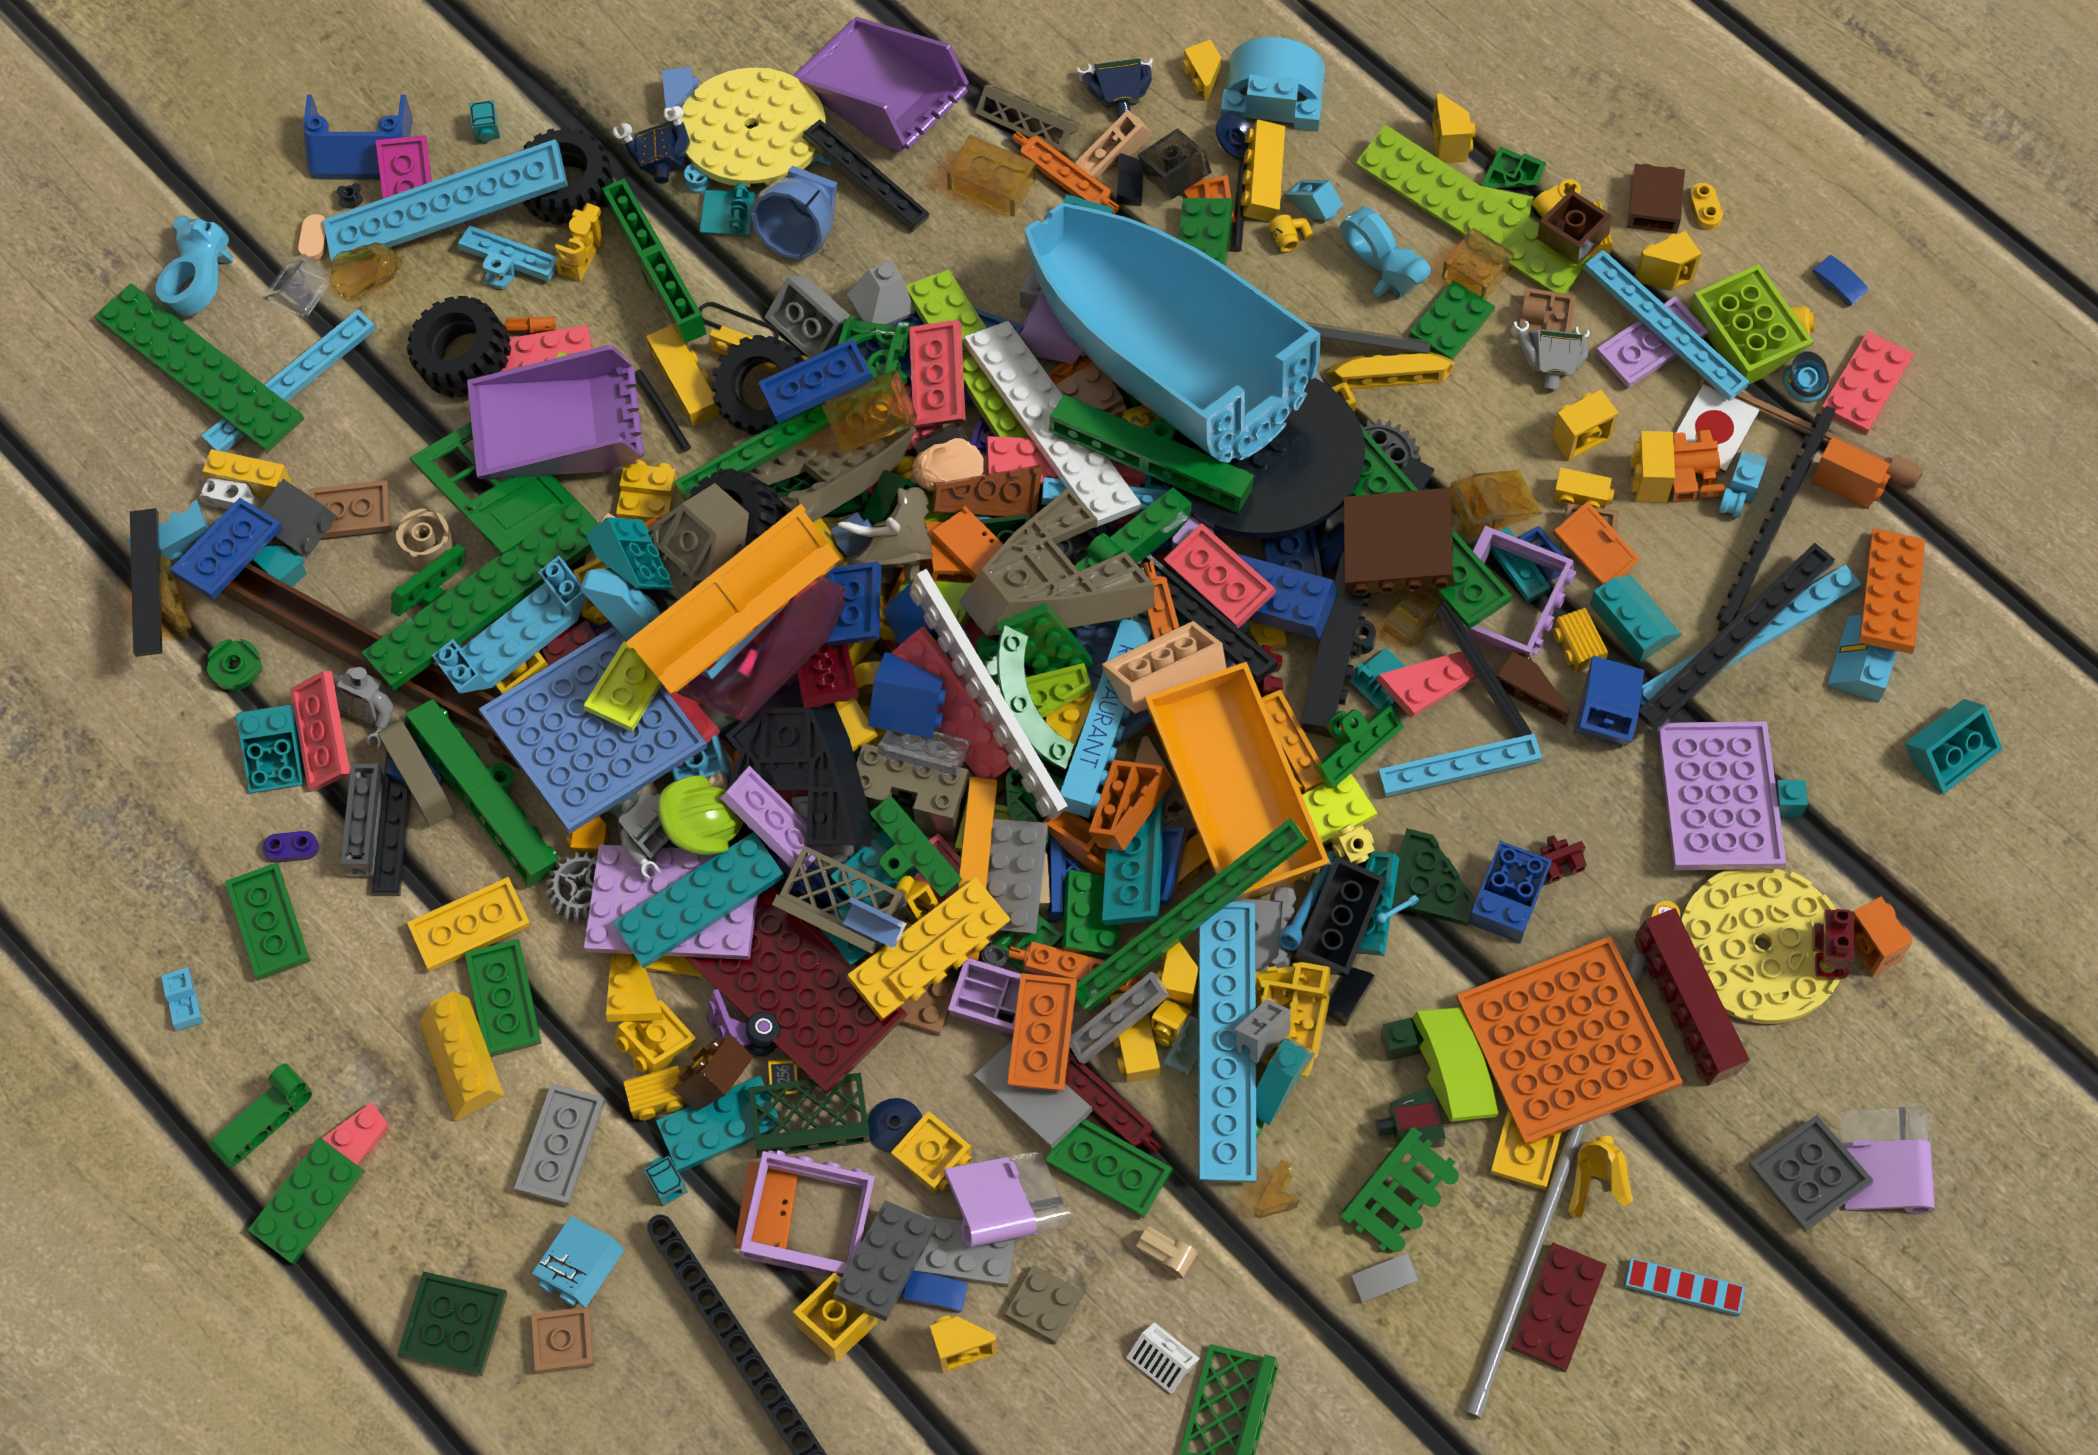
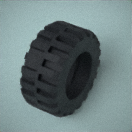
M561 127V130L556 131L552 128L543 135L539 133L534 136L532 142L529 140L523 146L524 150L555 139L559 144L563 166L577 167L584 170L585 173L578 181L566 187L523 201V204L528 207V211L533 216L538 215L539 220L547 223L550 220L555 225H561V223L569 225L574 210L582 211L586 203L598 207L606 206L602 187L614 182L613 174L604 146L590 133L584 135L583 130L576 128L573 131L569 130V127Z
M458 296L457 299L448 297L444 298V302L440 303L437 301L433 303L432 308L429 310L425 309L421 313L422 317L419 320H415L412 326L414 330L410 331L408 336L410 343L407 345V353L410 356L409 361L433 391L442 393L447 397H454V395L458 398L467 397V380L501 372L502 368H506L509 361L506 356H510L511 353L510 337L505 326L486 303H482L481 300L474 297L469 299L468 296ZM465 334H476L473 345L466 353L455 359L442 360L445 349L454 339Z
M754 335L753 339L748 337L740 339V344L737 346L731 344L727 348L729 353L726 356L721 354L718 359L721 362L719 369L714 367L712 373L716 377V381L711 382V390L716 394L712 398L714 404L720 408L718 412L732 426L748 434H759L778 424L770 407L756 410L745 403L742 387L749 371L762 363H772L783 371L805 361L798 350L772 336Z
M725 469L723 472L720 470L713 472L710 478L706 476L699 481L700 485L698 487L694 486L689 492L691 494L690 498L716 483L738 504L743 502L744 509L749 513L745 547L784 517L780 513L783 511V505L778 500V494L768 484L742 470Z

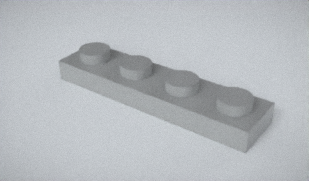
M1151 971L1071 1035L1070 1048L1079 1062L1085 1064L1170 996L1157 974Z

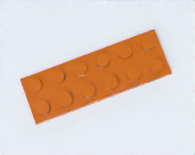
M1872 529L1859 643L1913 654L1916 643L1925 539L1887 530Z

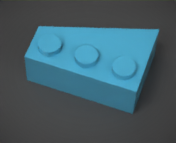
M197 500L190 503L191 508L181 514H178V512L170 514V520L159 526L160 571L173 566L210 528Z

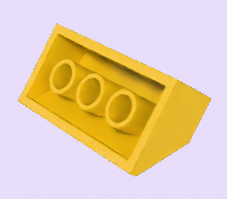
M452 991L430 1003L420 1020V1025L455 1121H458L502 1098L504 1093L470 999Z

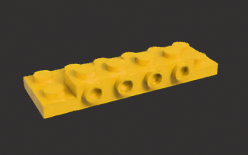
M975 877L905 930L895 949L886 945L850 972L846 978L882 1021L909 999L912 1002L918 1000L926 993L924 988L931 982L934 986L940 983L947 976L945 972L952 966L955 969L962 966L969 959L966 955L975 950L978 953L990 943L988 938L1007 925L1011 919Z

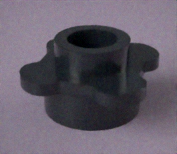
M354 183L351 186H339L336 190L340 196L338 203L341 207L355 208L363 202V197L360 195L361 186L358 183Z

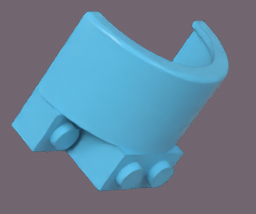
M1261 37L1242 43L1232 52L1229 58L1221 116L1226 113H1235L1244 119L1252 118L1294 123V129L1318 132L1326 75L1324 61L1309 46L1288 38ZM1245 86H1248L1247 96L1239 93V90ZM1298 91L1305 95L1307 98L1305 101L1297 102Z

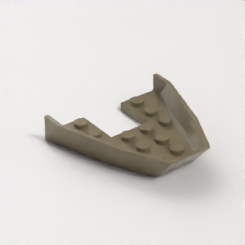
M894 411L845 417L747 473L771 485L807 472L818 483L802 491H793L788 496L780 498V501L782 502L783 510L787 514L802 504L806 509V515L814 522L864 492L881 478L884 470L891 471L897 467L917 429ZM758 434L732 442L733 448L753 438Z
M716 483L688 499L648 527V534L659 552V557L664 568L668 571L674 587L668 591L678 600L745 548L749 513Z
M1068 487L1012 534L980 570L959 603L986 636L1001 634L998 631L997 622L1044 603L1051 607L1067 628L1131 618L1153 608L1154 584L1126 551L1080 572L1056 544L1096 527L1097 518L1071 487Z

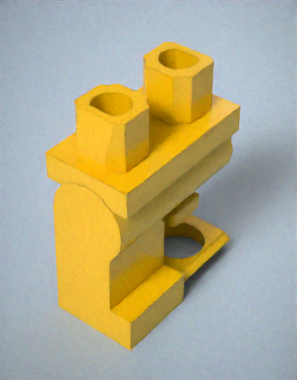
M586 203L582 211L574 210L572 219L569 222L572 237L568 241L570 248L555 244L557 253L555 264L559 275L581 282L596 254V247L601 248L603 244L601 232L604 225L598 219L601 214L598 206Z

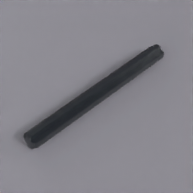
M1445 602L1439 604L1435 608L1436 612L1516 738L1532 734L1462 621Z

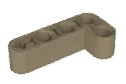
M400 720L377 732L429 827L453 815V810L442 788L403 721Z

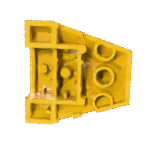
M1300 962L1293 963V966L1281 968L1273 966L1267 967V970L1255 971L1256 1008L1266 999H1269L1290 1009V1033L1285 1038H1292L1315 1053L1302 1074V1077H1308L1312 1070L1314 1059L1318 1057L1328 1010L1330 967ZM1282 1041L1261 1062L1268 1065Z

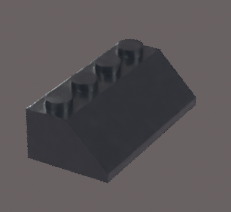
M1336 856L1329 866L1320 893L1303 928L1302 941L1294 951L1290 962H1304L1330 967V975L1348 976L1387 878Z

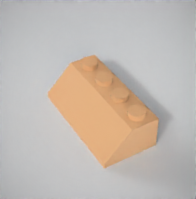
M1192 621L1103 663L1102 667L1121 703L1136 714L1147 709L1144 701L1145 696L1226 669L1223 644Z

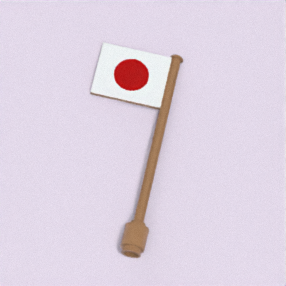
M1701 377L1699 382L1701 389L1676 433H1686L1687 443H1696V432L1710 430L1713 441H1717L1720 471L1726 473L1758 413H1762L1805 434L1812 435L1815 428L1811 427L1812 423L1744 392L1739 393L1731 401H1728L1708 381ZM1827 431L1823 442L1829 444L1831 438L1834 437L1890 463L1887 474L1891 475L1889 480L1906 488L1908 486L1915 488L1924 469L1918 467L1919 464L1895 454L1894 458H1886Z

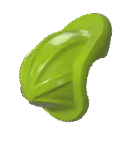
M690 776L668 785L659 796L658 815L661 826L672 843L687 852L698 855H714L728 851V842L739 833L744 821L720 798L726 790L711 787L709 780L704 776Z

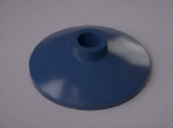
M1226 113L1216 123L1217 139L1229 155L1237 159H1244L1245 152L1248 149L1245 137L1248 128H1252V126L1242 116L1235 113Z
M1342 522L1337 523L1327 536L1322 535L1318 541L1321 569L1325 573L1329 572L1336 565L1344 550V523Z
M891 1098L882 1101L871 1111L868 1118L870 1139L879 1149L891 1153L922 1118L920 1110L910 1101L901 1098ZM897 1118L900 1120V1124L892 1126L890 1121Z

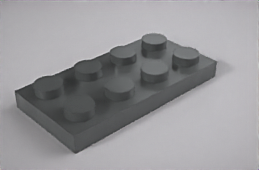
M885 1200L835 1289L833 1299L886 1321L934 1234L937 1222Z

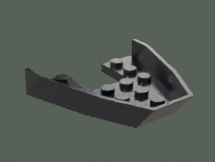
M778 685L762 707L735 763L728 788L750 766L775 791H808L806 845H856L871 847L872 819L850 738L835 703L804 709L800 685ZM743 822L741 830L728 842V846H733L754 831Z

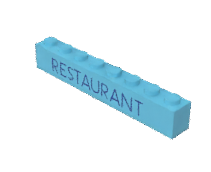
M1122 619L1107 661L1152 641L1150 626ZM1104 670L1060 792L1068 805L1064 811L1086 818L1090 817L1092 808L1097 809L1101 797L1098 791L1100 786L1104 787L1109 773L1106 770L1108 763L1112 764L1116 757L1117 748H1114L1115 742H1121L1125 726L1122 725L1123 719H1129L1131 710L1119 700Z

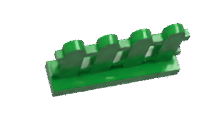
M1412 1126L1406 1130L1339 1214L1349 1224L1355 1220L1358 1223L1355 1229L1360 1233L1363 1229H1366L1381 1242L1378 1247L1382 1251H1385L1387 1247L1394 1252L1401 1251L1405 1246V1241L1398 1233L1405 1225L1410 1229H1418L1422 1226L1423 1218L1417 1212L1422 1203L1424 1202L1429 1207H1435L1440 1203L1441 1196L1434 1189L1442 1180L1446 1184L1451 1185L1459 1179L1458 1171L1452 1167L1455 1161L1450 1157L1445 1161L1429 1147L1432 1145V1142L1427 1138L1424 1142L1420 1141L1418 1138L1422 1134ZM1408 1152L1412 1157L1404 1165L1401 1160ZM1418 1161L1435 1174L1429 1183H1426L1412 1171V1168ZM1390 1175L1394 1179L1389 1184V1186L1386 1187L1382 1183ZM1400 1184L1417 1197L1411 1206L1393 1193ZM1372 1197L1376 1202L1370 1209H1367L1365 1204ZM1382 1206L1399 1219L1393 1228L1389 1227L1375 1215Z

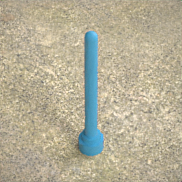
M1333 850L1327 854L1330 861L1329 865L1321 867L1291 925L1284 927L1278 936V943L1287 950H1296L1302 941L1301 928L1320 893L1329 866L1336 857Z

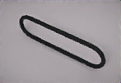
M706 302L699 308L702 314V310L707 306L718 307L771 328L775 332V338H779V331L773 325L718 303ZM703 318L704 323L721 329V325Z

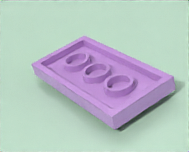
M1676 296L1664 303L1666 307L1702 339L1707 337L1708 330ZM1640 320L1596 349V354L1628 389L1679 356Z
M750 766L740 774L720 797L791 869L804 845L819 853L825 847L806 845L807 822ZM807 855L803 863L805 871L815 860V856Z

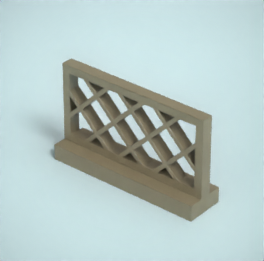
M804 845L780 895H776L772 905L872 954L877 953L881 946L879 941L843 924L844 920L841 919L838 908L851 903L846 900L836 904L832 890L846 885L851 897L858 900L871 897L874 908L886 912L890 916H893L903 893ZM810 854L817 857L820 869L806 874L803 863L807 855ZM823 861L831 865L824 867ZM836 867L841 869L844 881L830 885L826 871ZM847 872L854 875L855 877L849 879ZM822 873L826 887L812 892L808 878ZM860 879L866 881L869 892L855 897L850 883ZM804 880L808 894L798 898L790 895L789 892L793 884ZM871 884L879 887V889L873 891ZM828 891L832 906L821 910L817 908L814 896ZM884 891L893 894L894 897L890 905L879 909L875 895ZM809 898L811 904H809V903H807V902H805V901H803V900ZM834 910L835 916L827 912Z

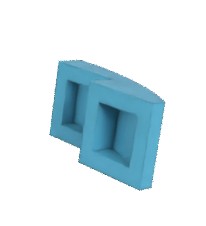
M189 968L161 975L165 998L169 1003L175 1030L178 1031L203 1023L198 997Z

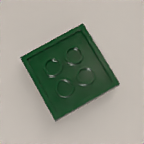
M423 1271L398 1349V1357L483 1376L508 1294L507 1291Z

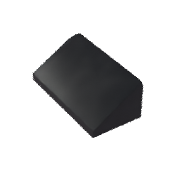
M1119 153L1117 204L1142 206L1144 161Z
M1351 967L1348 976L1343 977L1331 996L1326 1015L1347 1026L1373 984L1375 975Z

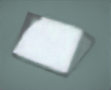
M306 254L291 257L285 263L263 298L307 318L333 278Z

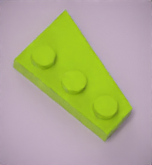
M1084 663L1025 678L1031 699L1042 718L1092 690Z

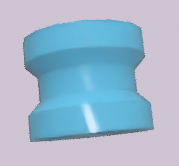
M693 163L686 167L684 177L687 189L695 194L708 190L711 183L710 178L698 168L695 169Z
M1725 488L1718 513L1724 514L1728 512L1733 517L1739 518L1746 493H1734L1731 489Z

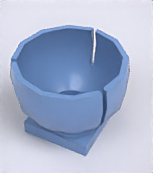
M792 166L788 170L787 178L784 177L770 184L760 192L751 210L754 230L767 247L783 257L804 259L815 254L823 247L834 224L837 182Z

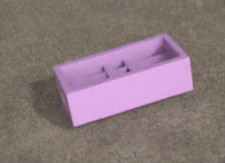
M969 958L962 966L948 1008L950 1015L1013 1035L1021 974ZM1001 1013L1013 1016V1023L999 1020Z

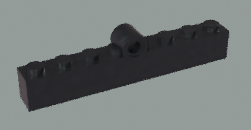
M1345 547L1341 554L1334 582L1337 596L1322 632L1301 719V727L1304 732L1330 738L1332 736L1328 731L1327 721L1339 711L1340 705L1346 704L1348 690L1344 689L1346 680L1351 681L1354 665H1350L1352 656L1357 657V654L1371 652L1376 642L1374 625L1365 620L1366 617L1362 616L1363 608L1369 607L1371 593L1363 596L1349 594L1345 584ZM1363 635L1366 636V638L1360 639L1358 638V636ZM1340 720L1337 721V728H1338V729H1340V724H1339V721H1340Z

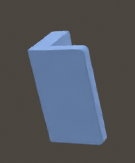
M850 896L848 902L852 903V906L843 924L895 949L907 923Z

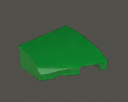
M1500 146L1481 186L1489 188L1536 187L1545 171L1546 162L1525 153L1522 156Z

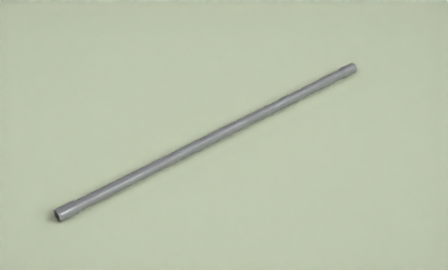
M1632 953L1627 965L1635 986L1640 981L1647 963L1645 955L1640 953ZM1587 1123L1568 1131L1478 1381L1472 1390L1464 1413L1471 1418L1480 1420L1489 1398L1490 1388Z

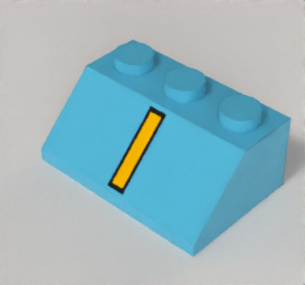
M1861 615L1848 616L1827 686L1879 702L1886 690L1897 651L1859 643Z

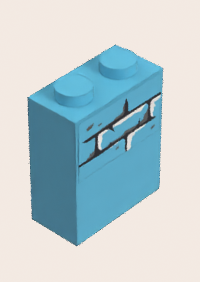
M570 1216L532 1274L539 1281L538 1287L546 1293L552 1295L555 1291L560 1294L559 1298L570 1306H574L577 1303L586 1308L624 1252V1249L613 1237Z

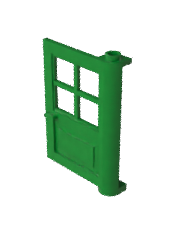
M471 422L410 457V461L501 555L512 550L531 532L575 501H578L553 475L510 477L501 483L496 478H487L495 487L470 500L455 483L476 471L475 457L464 447V444L473 440ZM458 449L473 465L454 477L449 478L434 462Z

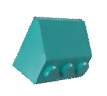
M1632 576L1614 577L1594 590L1590 606L1638 663H1641L1681 636L1680 631Z
M1967 699L1961 700L1905 743L1913 765L1942 794L1946 793L2003 749L1986 706Z

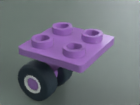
M712 990L711 1000L708 1001L709 1012H706V1018L710 1028H715L717 1037L722 1039L731 1034L751 1054L755 1056L771 1054L776 1048L772 1040L778 1037L780 1033V1024L777 1022L776 1016L769 1012H757L749 1018L747 1024L732 1019L728 1015L719 990Z

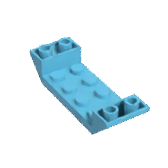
M560 556L538 571L545 581L544 584L465 646L461 647L452 639L432 655L459 693L493 688L577 622L587 596L580 590L582 586L580 581Z

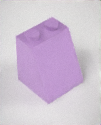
M1041 290L1025 317L1019 336L1035 357L1074 364L1078 357H1084L1085 353L1066 333L1049 307Z

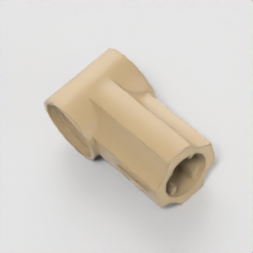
M1150 1226L1143 1232L1136 1246L1137 1250L1161 1263V1266L1168 1273L1180 1279L1184 1278L1198 1255L1197 1251L1187 1243L1180 1240L1174 1241Z

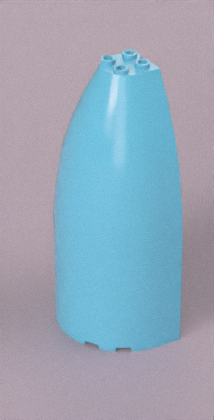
M1061 203L1049 210L1043 222L1036 220L1024 229L1026 251L1035 277L1049 307L1066 333L1093 363L1120 388L1217 460L1229 463L1233 458L1243 460L1258 452L1287 425L1284 422L1293 409L1295 411L1298 410L1307 395L1304 389L1309 378L1314 379L1318 368L1320 333L1217 260L1157 228L1123 216L1067 203Z

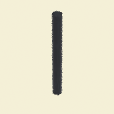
M1244 162L1239 164L1235 222L1232 239V250L1234 252L1242 250L1244 206L1241 205V197L1245 191L1242 179L1247 169V164Z
M637 370L635 372V379L682 452L689 451L691 445L644 372Z

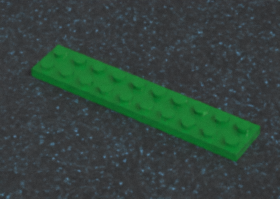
M132 283L94 315L98 323L266 453L273 449L304 420L302 413Z
M1361 426L1365 441V461L1359 484L1352 496L1418 491L1413 483ZM1452 528L1453 575L1456 586H1448L1446 589H1433L1466 627L1471 629L1510 603L1512 595Z
M575 501L527 535L512 550L497 556L362 651L364 658L393 691L434 663L435 659L432 655L450 640L454 639L458 644H461L544 584L545 581L538 571L556 557L560 556L569 567L593 549L586 534L599 523L578 501Z

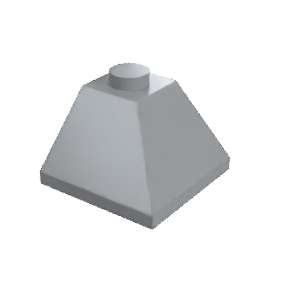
M892 260L869 269L847 293V298L863 322L892 325L915 315L904 279Z

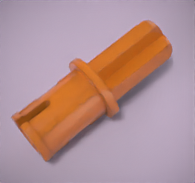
M530 315V317L506 318L505 328L508 333L530 332V334H533L534 332L556 330V316L533 317V315Z

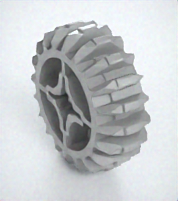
M586 851L584 857H580L579 853L575 852V858L571 860L565 855L564 864L556 862L555 866L558 871L549 870L551 879L546 880L545 883L548 888L545 894L550 899L548 903L551 908H555L556 915L561 916L564 914V919L567 922L574 917V921L578 925L582 918H585L588 923L591 902L584 903L591 900L598 853L592 859L588 851ZM563 885L571 891L569 902L561 896Z

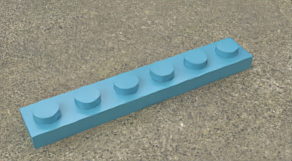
M1530 734L1378 769V776L1384 796L1389 797L1541 762L1542 755L1535 734Z

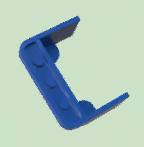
M307 95L303 132L307 168L310 175L315 179L380 180L376 140L411 137L413 117L406 95H400L399 114L383 117L378 122L377 132H329L327 120L319 116L312 95Z

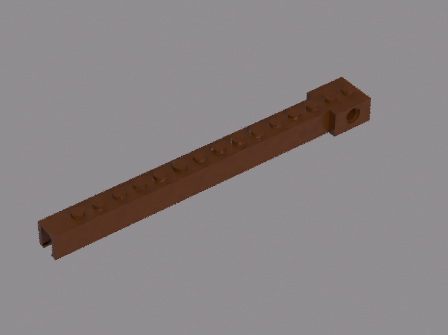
M248 564L221 592L354 667L364 668L367 674L387 684L362 654V651L380 640L383 636L251 564ZM431 664L396 689L422 704L433 699L438 706L444 707L449 719L487 739L491 754L521 770L479 712V708L494 700V697L481 690L459 693L443 670L434 664Z

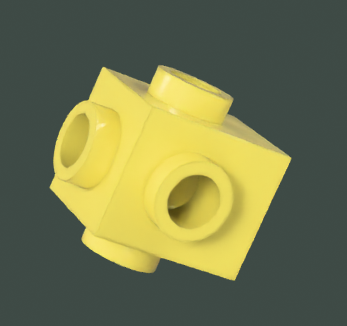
M1352 823L1337 830L1338 835L1330 838L1335 855L1348 862H1353L1355 865L1369 859L1367 854L1374 851L1372 845L1374 839L1367 828L1364 829L1363 826H1353ZM1354 840L1358 846V849L1354 848L1353 846Z

